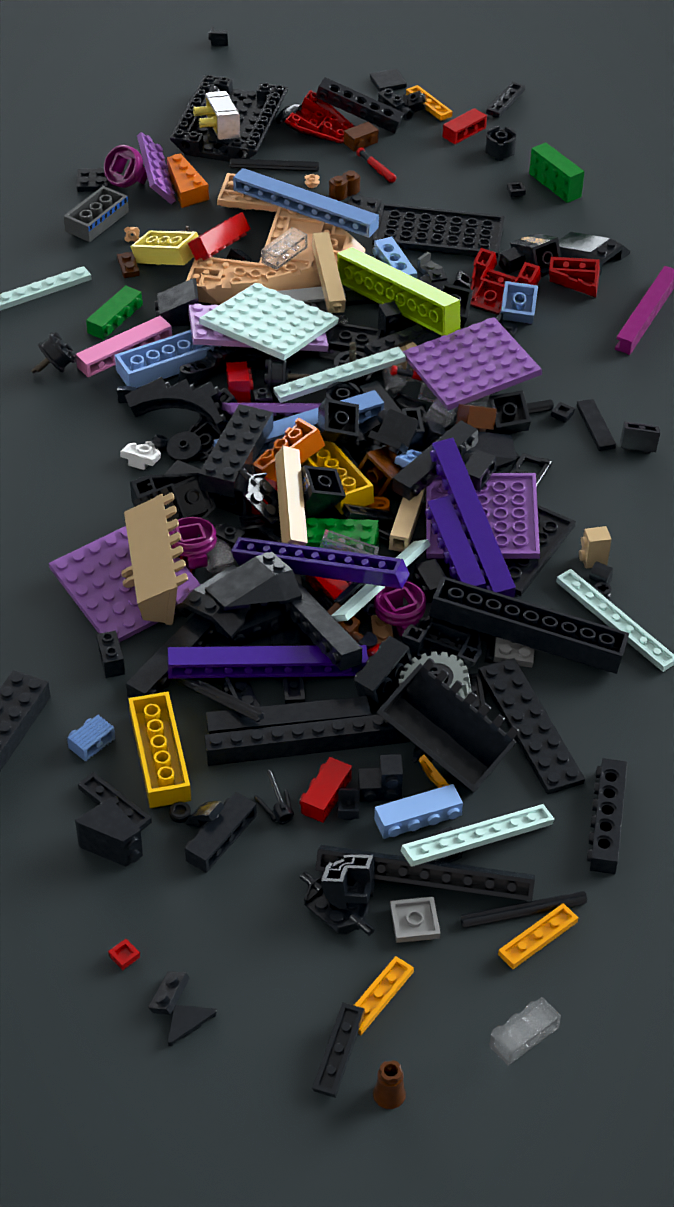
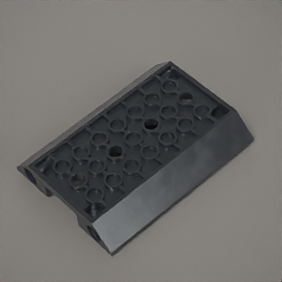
M204 75L174 129L170 140L188 156L230 162L231 158L250 159L257 154L288 91V87L260 83L256 92L233 89V80L231 78ZM226 91L230 95V99L240 115L239 138L219 140L212 127L200 128L199 118H207V116L194 117L193 107L206 106V93Z

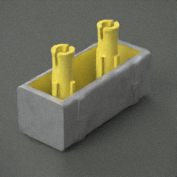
M226 91L206 93V106L193 107L194 117L207 116V118H199L200 128L212 127L219 140L239 138L240 115L230 99V95Z

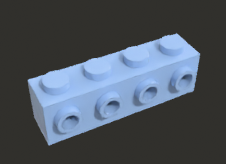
M451 784L376 806L374 820L383 839L396 837L405 832L416 831L425 826L436 825L439 822L462 816L463 802L455 786Z

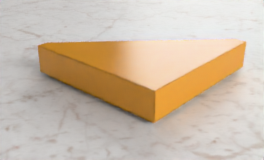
M425 755L419 758L426 776L438 788L449 785Z

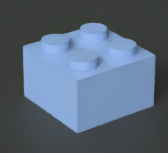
M505 281L500 312L503 313V320L532 324L538 286Z

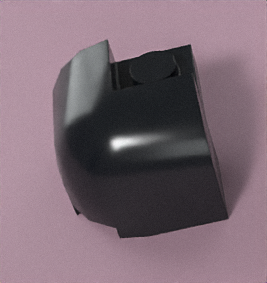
M343 855L344 859L328 863L321 882L324 896L330 904L347 910L349 903L368 904L369 897H373L375 887L373 855Z

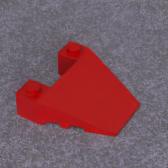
M481 248L474 260L471 285L473 295L470 306L499 315L505 281L538 285L541 279L540 266L525 262L518 276L513 277L495 271L494 268L497 265L496 252Z

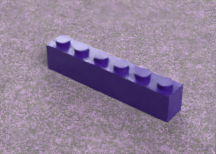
M449 495L427 501V509H425L426 518L432 522V532L434 535L437 534V543L439 548L444 551L445 563L450 565L449 571L452 579L455 578L457 581L486 589L485 579Z

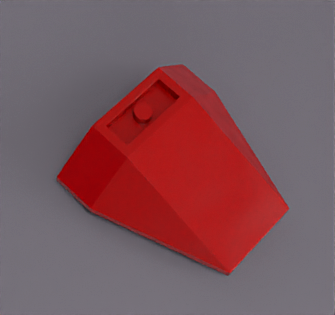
M310 90L304 97L301 105L302 109L295 114L292 112L285 123L299 133L343 144L344 130L355 126L332 105L315 98L316 93Z

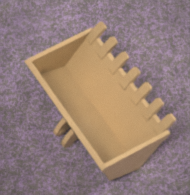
M173 493L165 496L160 494L124 512L132 566L121 571L122 577L127 578L123 581V586L126 588L135 586L137 604L143 620L162 622L166 625L173 624L177 586L188 580L186 573L177 577L175 574L184 568L186 564L183 559L175 563L173 562L174 558L183 553L182 546L171 550V545L181 539L179 532L169 536V532L179 526L177 519L167 523V518L177 512L175 506L165 509V505L174 500Z

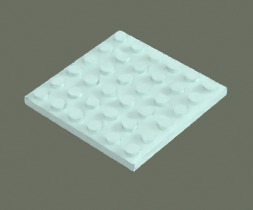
M254 283L201 316L199 324L284 361L337 325L339 318L331 313L321 311L317 307L309 306L303 301L295 300L289 295H283L274 289L264 287L260 283Z

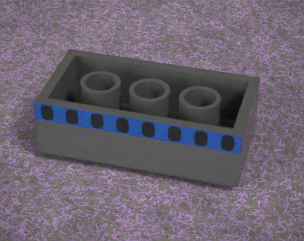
M102 186L64 215L65 232L91 242L129 212L128 196Z

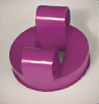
M118 145L106 156L104 174L111 184L121 188L130 187L136 182L145 184L148 178L146 169L143 167L141 154L135 148L128 145ZM128 159H129L130 162H129L128 167H127V169H126V171H125V174H124V176H123V175H121V174H119V173H122V172H123L124 167H125V165H126V163H127V161H128Z
M186 517L179 519V526L170 531L169 536L179 532L181 539L171 545V550L178 546L183 547V553L179 556L185 557L189 570L207 567L206 553L210 552L217 543L216 528L203 518Z
M406 581L403 589L384 587L374 596L375 614L383 622L396 626L397 632L401 637L409 625L419 623V619L423 617L426 610V596L422 589ZM403 597H405L409 605L398 608L403 605Z

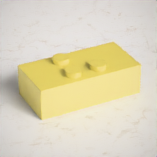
M148 231L130 247L137 263L185 265L194 257L188 242L198 237L197 232Z

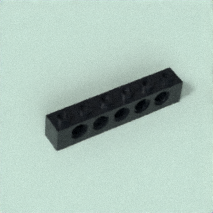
M326 77L318 86L315 97L394 134L400 127L405 114Z
M602 758L601 766H597L596 778H599V782H595L594 794L598 795V797L593 799L592 811H596V815L591 817L590 827L594 828V832L589 834L588 844L592 845V849H588L587 862H590V871L616 874L627 761Z

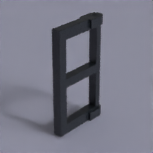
M523 453L510 473H530L520 470L524 461L543 466L539 475H536L537 488L551 467L552 461Z

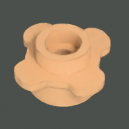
M310 174L304 177L306 179L305 184L309 188H315L320 184L318 180L320 177L318 175Z
M126 227L124 229L126 233L124 239L126 242H136L140 239L139 228Z

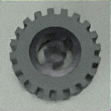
M431 652V656H426V653L421 654V659L413 658L411 660L412 665L407 663L404 666L405 671L400 673L399 686L420 663L424 665L426 660L431 658L435 661V664L430 672L438 676L441 670L445 669L449 675L444 683L451 688L457 680L460 681L463 687L458 694L464 699L472 692L467 666H464V662L461 659L457 661V657L453 654L448 657L447 652H442L441 655H437V652Z

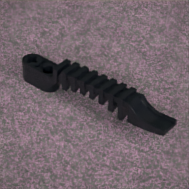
M216 346L213 351L211 349L207 350V355L204 359L180 366L178 383L187 379L189 385L193 384L195 386L205 383L219 365L221 368H224L225 362H232L233 357L235 360H238L240 355L243 358L246 357V352L258 349L221 346L219 348Z

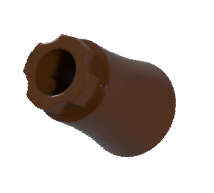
M384 1061L378 1070L373 1098L380 1107L385 1109L399 1107L406 1098L403 1082L404 1073L397 1061Z

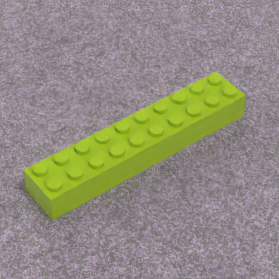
M353 247L337 253L338 271L342 285L379 304L395 301L403 316L442 336L460 330L459 299Z

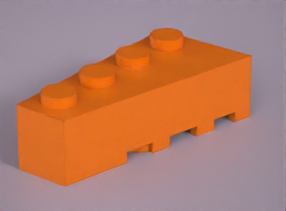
M180 153L167 157L169 177L174 185L181 208L209 200L208 183Z
M298 417L295 420L296 425L293 428L289 427L285 431L286 435L282 439H277L274 442V447L267 449L252 464L256 473H267L265 478L277 482L276 453L282 446L299 449L301 464L304 463L306 459L319 452L325 446L319 429Z

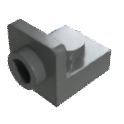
M429 252L418 258V272L423 275L428 270L443 268L431 261V253Z

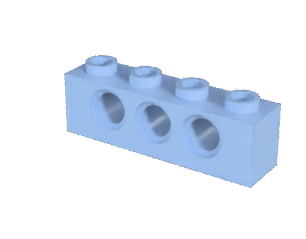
M393 237L374 241V248L372 249L374 257L378 256L380 261L417 279L416 270Z

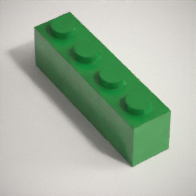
M125 285L86 319L87 333L104 340L136 310L141 308L143 305L142 292Z

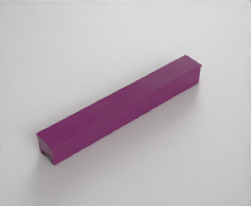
M663 267L617 335L616 339L620 341L615 346V350L627 353L628 355L632 353L674 289L673 268Z

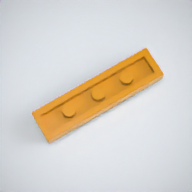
M416 85L406 89V95L419 90L422 94L424 93L427 100L425 102L426 110L440 121L452 117V110L420 86Z
M563 903L500 948L498 955L512 969H515L578 923L579 917Z
M397 956L393 958L354 1005L365 1009V1014L358 1031L360 1036L414 973V967Z

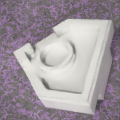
M146 441L145 444L141 445L129 443L120 452V457L128 459V466L145 470L148 465L153 466L160 459L161 453L154 447L155 444L151 441Z

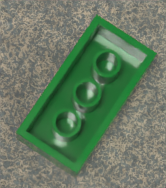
M546 142L531 149L529 168L531 176L566 203L582 197L584 170Z
M305 518L308 542L305 546L370 555L377 554L379 542L378 520Z

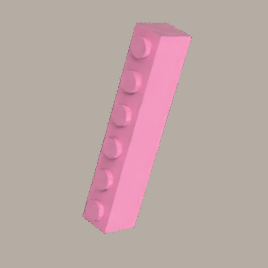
M161 316L151 319L77 353V368L87 377H91L116 365L115 354L172 336V326Z

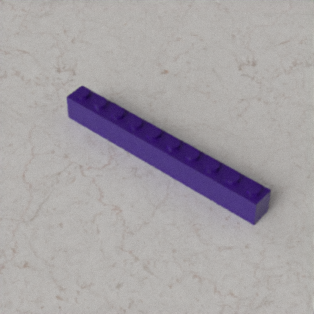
M454 438L432 443V451H430L431 460L436 462L437 474L443 479L444 491L447 490L449 498L485 579L486 590L515 597L516 586Z
M238 537L231 550L239 566L266 552H273L293 570L294 574L403 589L410 575L404 560L400 558Z
M317 645L168 647V679L355 676L358 671L365 667L368 654L366 645H360L362 647V664L340 671L321 652Z

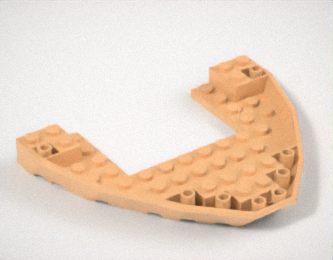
M227 173L217 198V205L244 210L254 209L276 212L260 262L214 257L204 261L202 258L199 260L194 259L186 281L196 278L199 302L209 304H222L254 283H260L264 287L276 291L321 287L312 249L313 233L329 232L336 263L338 252L353 247L365 253V248L340 227L234 191L233 177L236 174Z

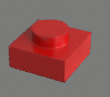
M124 939L108 951L109 957L122 970L140 958V952L127 939Z

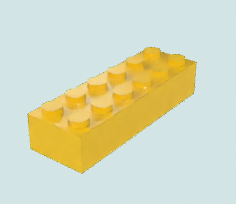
M324 441L325 446L301 464V469L304 465L337 469L346 495L335 506L341 514H344L341 510L344 503L364 507L374 503L373 484L335 443Z
M169 691L128 698L149 807L155 808L172 805L176 802L191 801L190 782Z

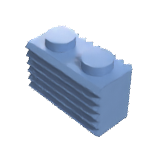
M98 714L94 718L87 719L81 728L73 730L67 737L68 748L84 761H87L94 754L102 750L103 747L111 743L112 740H115V730L113 725L105 721Z

